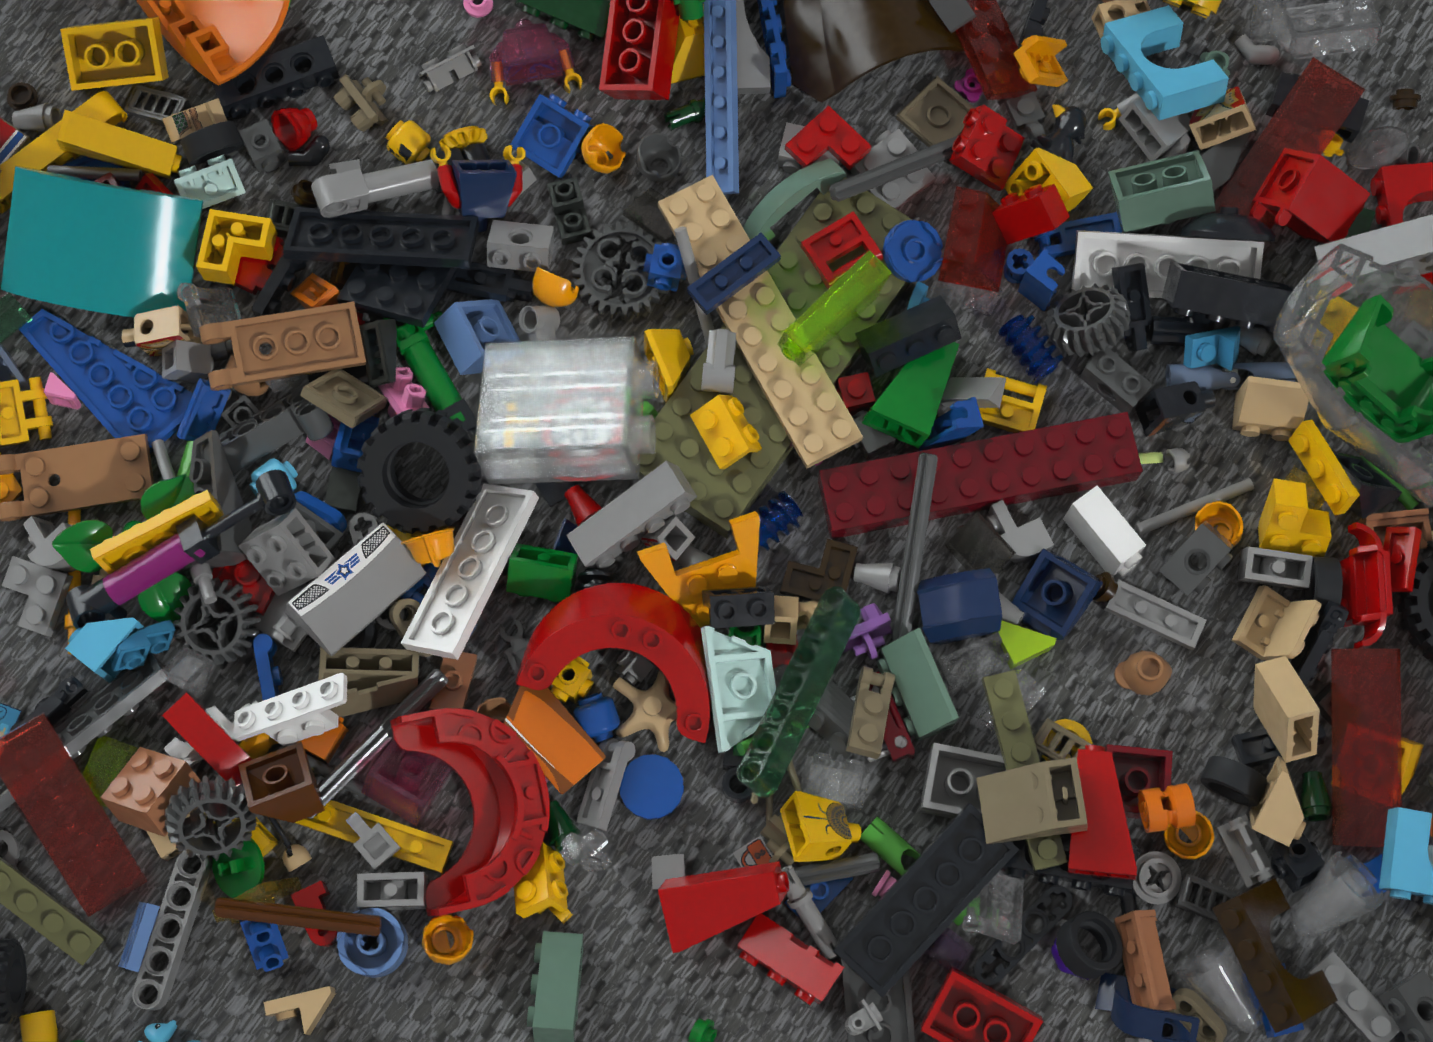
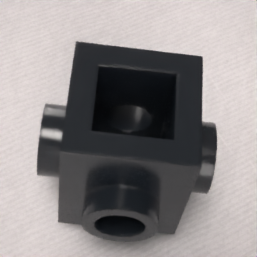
M1303 833L1298 840L1293 838L1289 847L1277 842L1271 858V868L1274 874L1279 879H1283L1293 893L1321 880L1326 864L1321 858V853L1316 844L1309 842Z

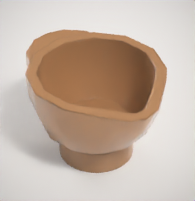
M1146 650L1131 654L1126 661L1119 663L1114 671L1117 684L1122 688L1130 689L1141 695H1151L1159 692L1172 674L1171 666L1163 657L1153 651Z

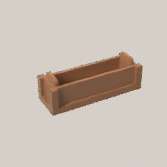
M1155 909L1131 911L1114 918L1116 928L1121 935L1123 943L1122 958L1132 1004L1161 1011L1177 1009L1175 1001L1172 1000L1155 922L1157 921Z

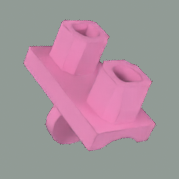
M396 367L395 382L378 386L390 403L388 408L390 417L409 409L416 411L419 408H430L424 400L426 395L425 389L421 385L412 383L413 372L409 367Z

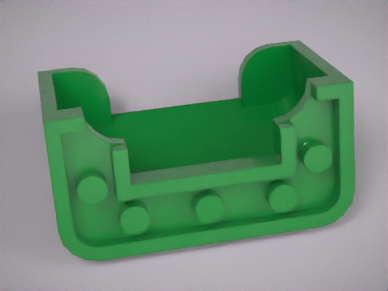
M1379 294L1362 303L1323 358L1318 370V377L1386 438L1394 442L1406 443L1433 434V357L1423 360L1385 325L1391 321L1394 309Z

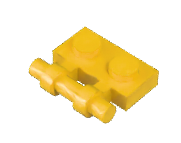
M41 377L29 378L30 390L27 391L20 390L18 379L0 382V447L30 442L28 430L38 429L40 441L52 439L50 427L53 426L52 416H48L45 401L48 398L44 393L45 388H43ZM32 401L35 418L26 419L23 402Z

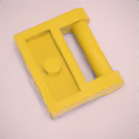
M987 368L985 377L1006 378L1005 390L1032 397L1033 402L1030 403L1003 395L1000 408H979L983 424L1013 433L1034 430L1047 385L1040 383L1037 386L998 375L996 370Z

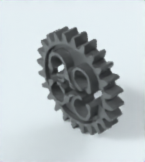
M617 221L615 230H611L607 224H604L605 233L601 234L598 230L594 229L593 240L587 237L583 238L586 248H576L577 255L581 258H573L572 260L573 266L576 267V269L572 270V277L578 279L574 282V286H578L579 290H582L579 293L581 301L590 298L588 301L589 309L599 305L600 316L606 310H610L611 319L616 317L617 312H622L624 320H627L628 312L633 311L634 315L638 318L640 317L639 308L643 307L646 311L650 312V301L660 304L658 293L667 294V291L647 286L649 273L643 272L645 262H634L631 259V252H627L626 269L623 271L621 281L623 300L626 304H623L618 298L611 299L612 290L610 285L599 286L596 282L601 278H608L613 283V289H616L618 283L617 271L620 270L622 263L621 241L619 237L627 244L633 242V256H646L647 253L653 254L655 244L661 245L664 242L658 241L654 243V232L645 236V226L643 225L637 231H633L632 222H629L626 229H622L620 222ZM609 249L617 252L612 258L604 257L602 253ZM631 283H638L642 286L636 292L626 289Z

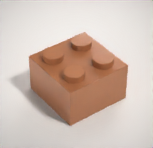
M139 747L100 798L118 821L165 837L168 834L164 822L166 820L165 809L169 805L171 795H178L180 785L189 788L191 778L197 783H200L201 780L186 761Z

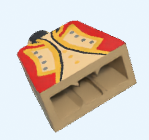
M1239 87L1226 90L1224 102L1194 110L1189 122L1200 150L1256 130L1251 113Z
M179 305L139 313L134 317V328L123 329L122 342L126 348L138 346L150 356H162V349L175 340L201 344L199 331L201 324Z

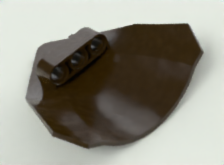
M783 0L792 85L819 102H824L838 94L852 82L872 70L900 58L927 51L951 50L964 52L974 51L977 48V20L973 18L953 33H950L929 0Z

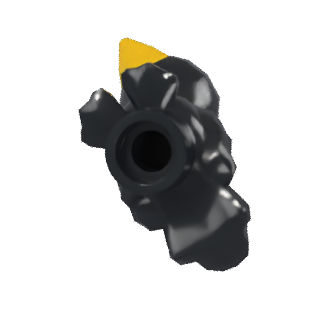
M1052 105L1055 115V130L1049 136L1044 134L1037 136L1038 140H1033L1030 146L1033 150L1039 147L1073 163V140L1081 144V139H1085L1087 124L1085 113L1076 106L1063 107L1061 105Z

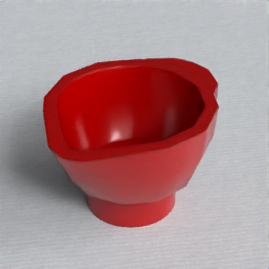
M306 107L300 110L298 108H281L275 110L271 116L273 133L289 151H296L301 148L310 138L311 132L317 129L316 117Z

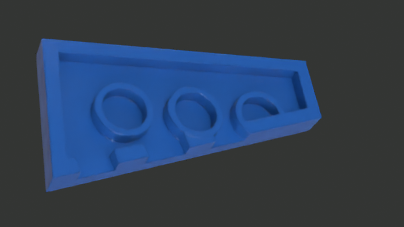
M757 0L766 54L770 57V78L774 99L786 97V89L791 86V76L785 60L787 58L785 42L781 41L780 32H782L780 14L775 13L774 8L777 5V0Z

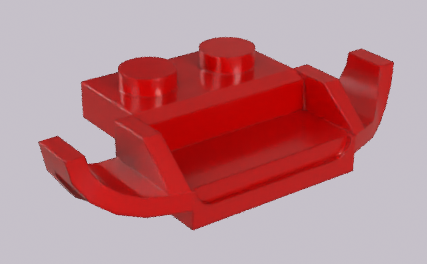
M1355 522L1348 526V533L1353 534L1358 539L1360 546L1349 550V557L1339 562L1343 577L1341 606H1344L1349 612L1344 627L1351 625L1364 626V638L1354 643V650H1359L1377 642L1382 636L1387 616L1393 614L1390 551H1384L1380 538L1370 527Z

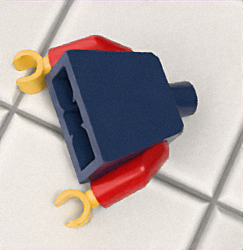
M509 145L503 150L505 160H452V165H448L447 162L451 156V150L448 146H443L445 152L444 159L438 158L435 147L432 148L430 157L433 162L439 164L437 173L442 192L450 205L459 210L461 216H478V232H484L488 229L489 218L504 217L507 208L514 203L523 190L522 166L519 165V161L523 160L526 155L523 147L517 148L516 158L512 155V145Z

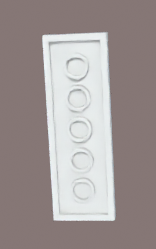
M1077 230L1071 289L1077 291L1083 285L1086 288H1091L1095 283L1099 288L1103 285H1108L1110 289H1114L1111 268L1144 263L1149 297L1162 298L1171 261L1260 279L1264 241Z
M483 483L481 492L477 495L475 503L469 509L454 538V552L442 561L401 641L406 650L459 659L539 499L534 491Z

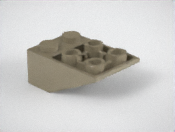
M1077 757L1039 762L976 778L986 844L1087 831L1088 823Z

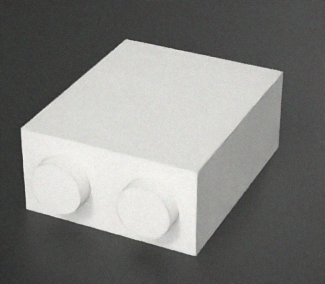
M1098 485L1072 503L1063 520L1104 571L1113 576L1119 573L1121 577L1131 571L1136 566V563L1143 558L1140 553L1146 544Z

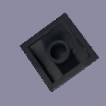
M1333 452L1351 483L1360 494L1349 509L1362 520L1396 500L1402 492L1362 457Z

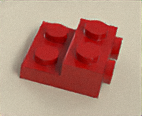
M983 104L970 109L963 119L965 126L952 145L953 154L949 162L988 187L1001 191L1005 187L1025 138L1006 126V118Z

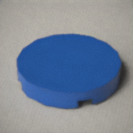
M917 220L903 221L892 227L885 237L883 245L884 261L889 271L898 279L909 283L924 281L935 275L941 266L943 243L937 230L929 223Z
M656 754L642 755L632 760L625 769L620 786V797L625 807L635 816L646 820L660 819L671 814L680 804L684 793L683 777L678 767L668 758Z

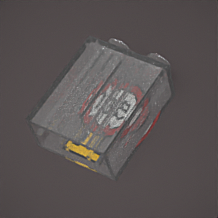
M635 336L485 343L474 454L489 485L639 479L641 454H654L656 448L655 421L652 415H643L644 399H657L659 395L657 362L655 360L643 361Z

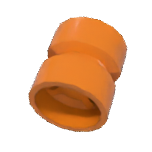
M1187 783L1167 786L1164 792L1159 787L1139 791V813L1146 833L1165 831L1168 825H1172L1175 829L1195 825V804L1191 789Z

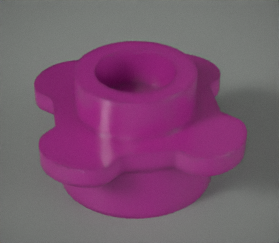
M970 68L966 70L965 76L961 80L955 81L954 88L967 101L975 103L979 100L983 91L990 89V82L987 79L981 78L976 69ZM973 83L975 87L972 88L969 85Z

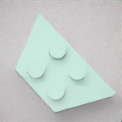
M705 626L701 628L717 749L718 753H724L780 715L771 650L758 645H749L743 639L735 636L729 637L714 631L715 628Z

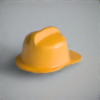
M449 526L443 530L435 529L429 534L420 533L401 542V544L407 545L418 564L432 563L435 567H440L441 560L454 552V527Z

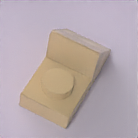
M328 986L264 1002L266 1016H276L277 1021H283L297 1017L296 1011L300 1010L304 1034L311 1035L336 995L335 988Z

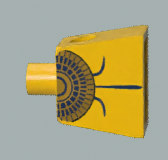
M795 791L780 809L794 862L836 860L851 843H857L861 838L862 831L860 825L847 821L843 805L837 801Z

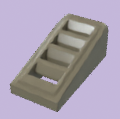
M1046 718L1034 736L1037 751L1050 760L1065 759L1073 745L1079 749H1085L1086 745H1092L1049 718ZM1052 730L1056 735L1049 746L1046 747L1042 743ZM1063 737L1067 742L1061 752L1057 754L1054 752V749Z

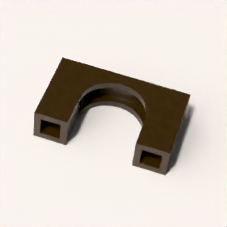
M1276 878L1212 908L1275 1033L1306 1021L1338 1001L1323 970L1299 979L1290 974L1279 961L1271 943L1270 924L1275 916L1290 909V906Z

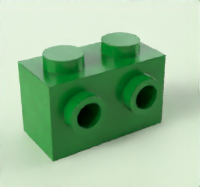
M516 543L509 559L506 592L516 593L523 597L533 596L548 599L551 602H561L572 595L575 585L578 554Z

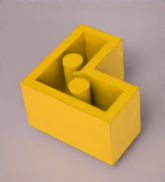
M209 209L196 268L202 278L206 281L234 285L241 256L271 261L278 233L271 218Z
M1273 479L1258 524L1259 548L1314 557L1325 556L1331 540L1329 512L1308 509L1306 483Z

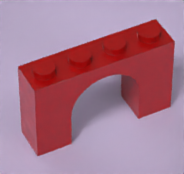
M1433 162L1380 167L1370 182L1372 196H1377L1378 206L1375 210L1377 224H1382V228L1402 223L1403 212L1406 206L1416 202L1433 201ZM1433 272L1422 274L1419 279L1411 282H1402L1401 280L1392 282L1393 290L1433 287Z

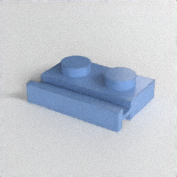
M139 902L118 967L139 972L160 906Z

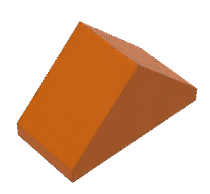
M312 273L290 294L305 309L338 304L337 297L340 292L336 286Z

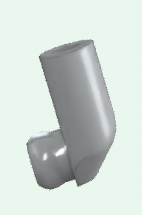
M1246 34L1240 36L1234 42V45L1250 64L1269 65L1279 58L1280 53L1276 46L1254 45Z

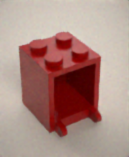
M1284 148L1252 200L1255 203L1250 210V216L1259 220L1267 211L1275 217L1277 225L1287 226L1302 238L1325 244L1344 239L1347 236L1349 228L1357 215L1363 210L1365 202L1371 193L1322 155Z

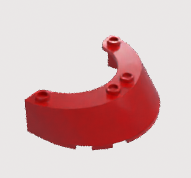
M607 583L585 588L570 595L544 616L534 630L526 647L515 681L517 685L533 690H543L553 683L554 679L567 664L580 655L603 648L630 650L653 662L668 680L676 703V725L678 731L688 739L705 744L712 706L702 634L699 625L681 605L663 593L645 586L629 583Z
M443 708L403 715L390 720L396 745L404 751L431 755L451 767L466 786L473 808V827L464 853L448 871L430 881L426 886L427 916H442L476 908L508 893L524 875H527L540 854L539 851L545 832L548 831L550 800L548 787L542 768L532 750L527 748L524 742L517 736V733L497 719H492L473 710Z

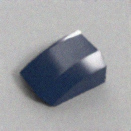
M1043 548L1012 603L1025 613L1021 621L1022 624L1036 632L1057 638L1056 640H1063L1088 608L1103 582L1052 550Z
M990 568L947 574L920 581L916 592L919 596L923 622L922 630L930 643L938 645L949 644L1000 631L1002 622L1001 602L997 578Z

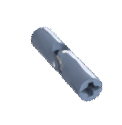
M1293 362L1236 363L1234 369L1229 371L1222 366L1214 364L1192 369L1183 364H1167L1165 370L1166 387L1195 381L1198 383L1200 391L1206 389L1217 390L1220 388L1239 390L1242 384H1239L1240 376L1237 369L1247 370L1248 376L1295 382V379H1291L1295 378V366Z

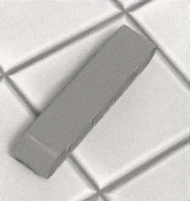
M184 850L176 859L132 992L133 1002L141 1009L159 1010L166 1005L211 872L212 864L208 856L204 861L201 860L200 869L193 874L188 872L187 866L192 858H200L199 854L189 858L187 851ZM183 889H188L191 894L189 902L179 906L177 903L178 893ZM177 921L180 926L179 933L174 938L169 939L166 934V928L171 922ZM166 953L169 958V964L164 970L158 971L155 966L156 959L160 954ZM154 985L157 988L158 997L156 1001L148 1004L145 1001L144 995L146 990Z

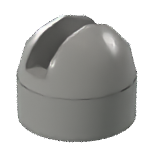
M1173 448L1165 451L1164 458L1166 463L1170 459H1174V468L1167 466L1170 474L1181 473L1188 469L1191 464L1190 461H1187L1190 458V454L1185 449Z

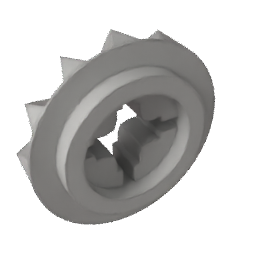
M1159 851L1140 855L1136 861L1137 876L1136 880L1133 881V892L1143 902L1154 905L1171 901L1179 892L1182 882L1181 871L1176 861L1168 854ZM1150 869L1153 872L1165 871L1158 879L1159 887L1156 884H1145L1151 877Z

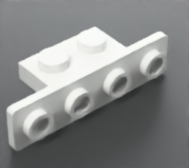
M339 673L237 710L234 714L233 738L237 741H242L261 733H266L282 746H287L338 728L339 716L330 709L347 702V676L344 673Z

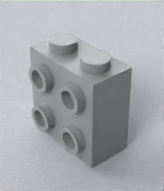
M296 508L255 528L239 545V548L277 596L319 577L335 559Z

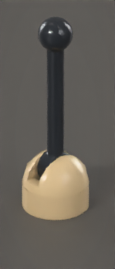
M268 817L286 847L282 859L289 872L312 859L304 846L291 844L277 819Z

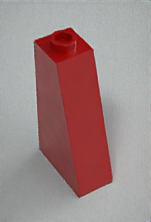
M1086 745L1085 749H1078L1077 763L1088 828L1087 831L1071 833L1068 873L1136 880L1137 866L1112 752H1106L1103 746Z
M780 861L666 879L659 887L658 893L672 952H681L780 905L789 891L788 875L786 872H782Z

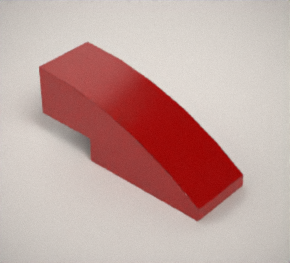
M186 692L162 716L225 781L232 777L235 781V786L241 785L242 779L238 765L253 759L193 696Z

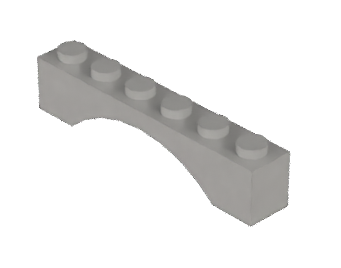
M736 0L738 94L770 93V57L759 46L750 30L745 15L744 0Z

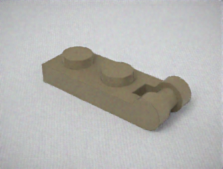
M862 667L847 741V752L873 759H878L881 755L895 674L888 672L880 674L873 672V668ZM870 684L880 687L879 693L869 691Z

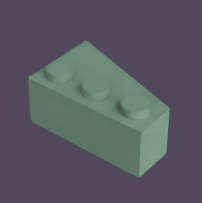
M543 931L542 943H536L534 963H539L538 974H532L531 995H536L535 1006H529L527 1014V1027H532L534 1042H575L574 1036L576 1021L578 1020L577 1007L584 947L583 934Z

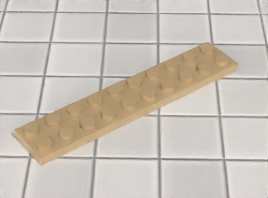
M713 175L658 201V208L674 236L676 228H687L699 277H702L750 241ZM768 270L716 308L726 328L736 333V345L806 469L862 441L863 435Z

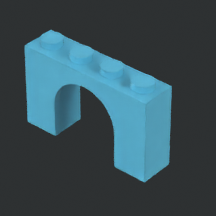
M1169 5L1105 23L1103 37L1101 38L1103 52L1111 58L1117 70L1130 83L1132 90L1139 94L1146 108L1151 110L1159 121L1224 102L1229 80L1228 76L1214 59L1185 68L1170 69L1155 65L1145 58L1149 55L1180 46L1184 23Z
M1401 807L1388 809L1379 889L1390 891V897L1410 900L1411 895L1423 897V903L1433 905V867L1428 856L1432 813Z

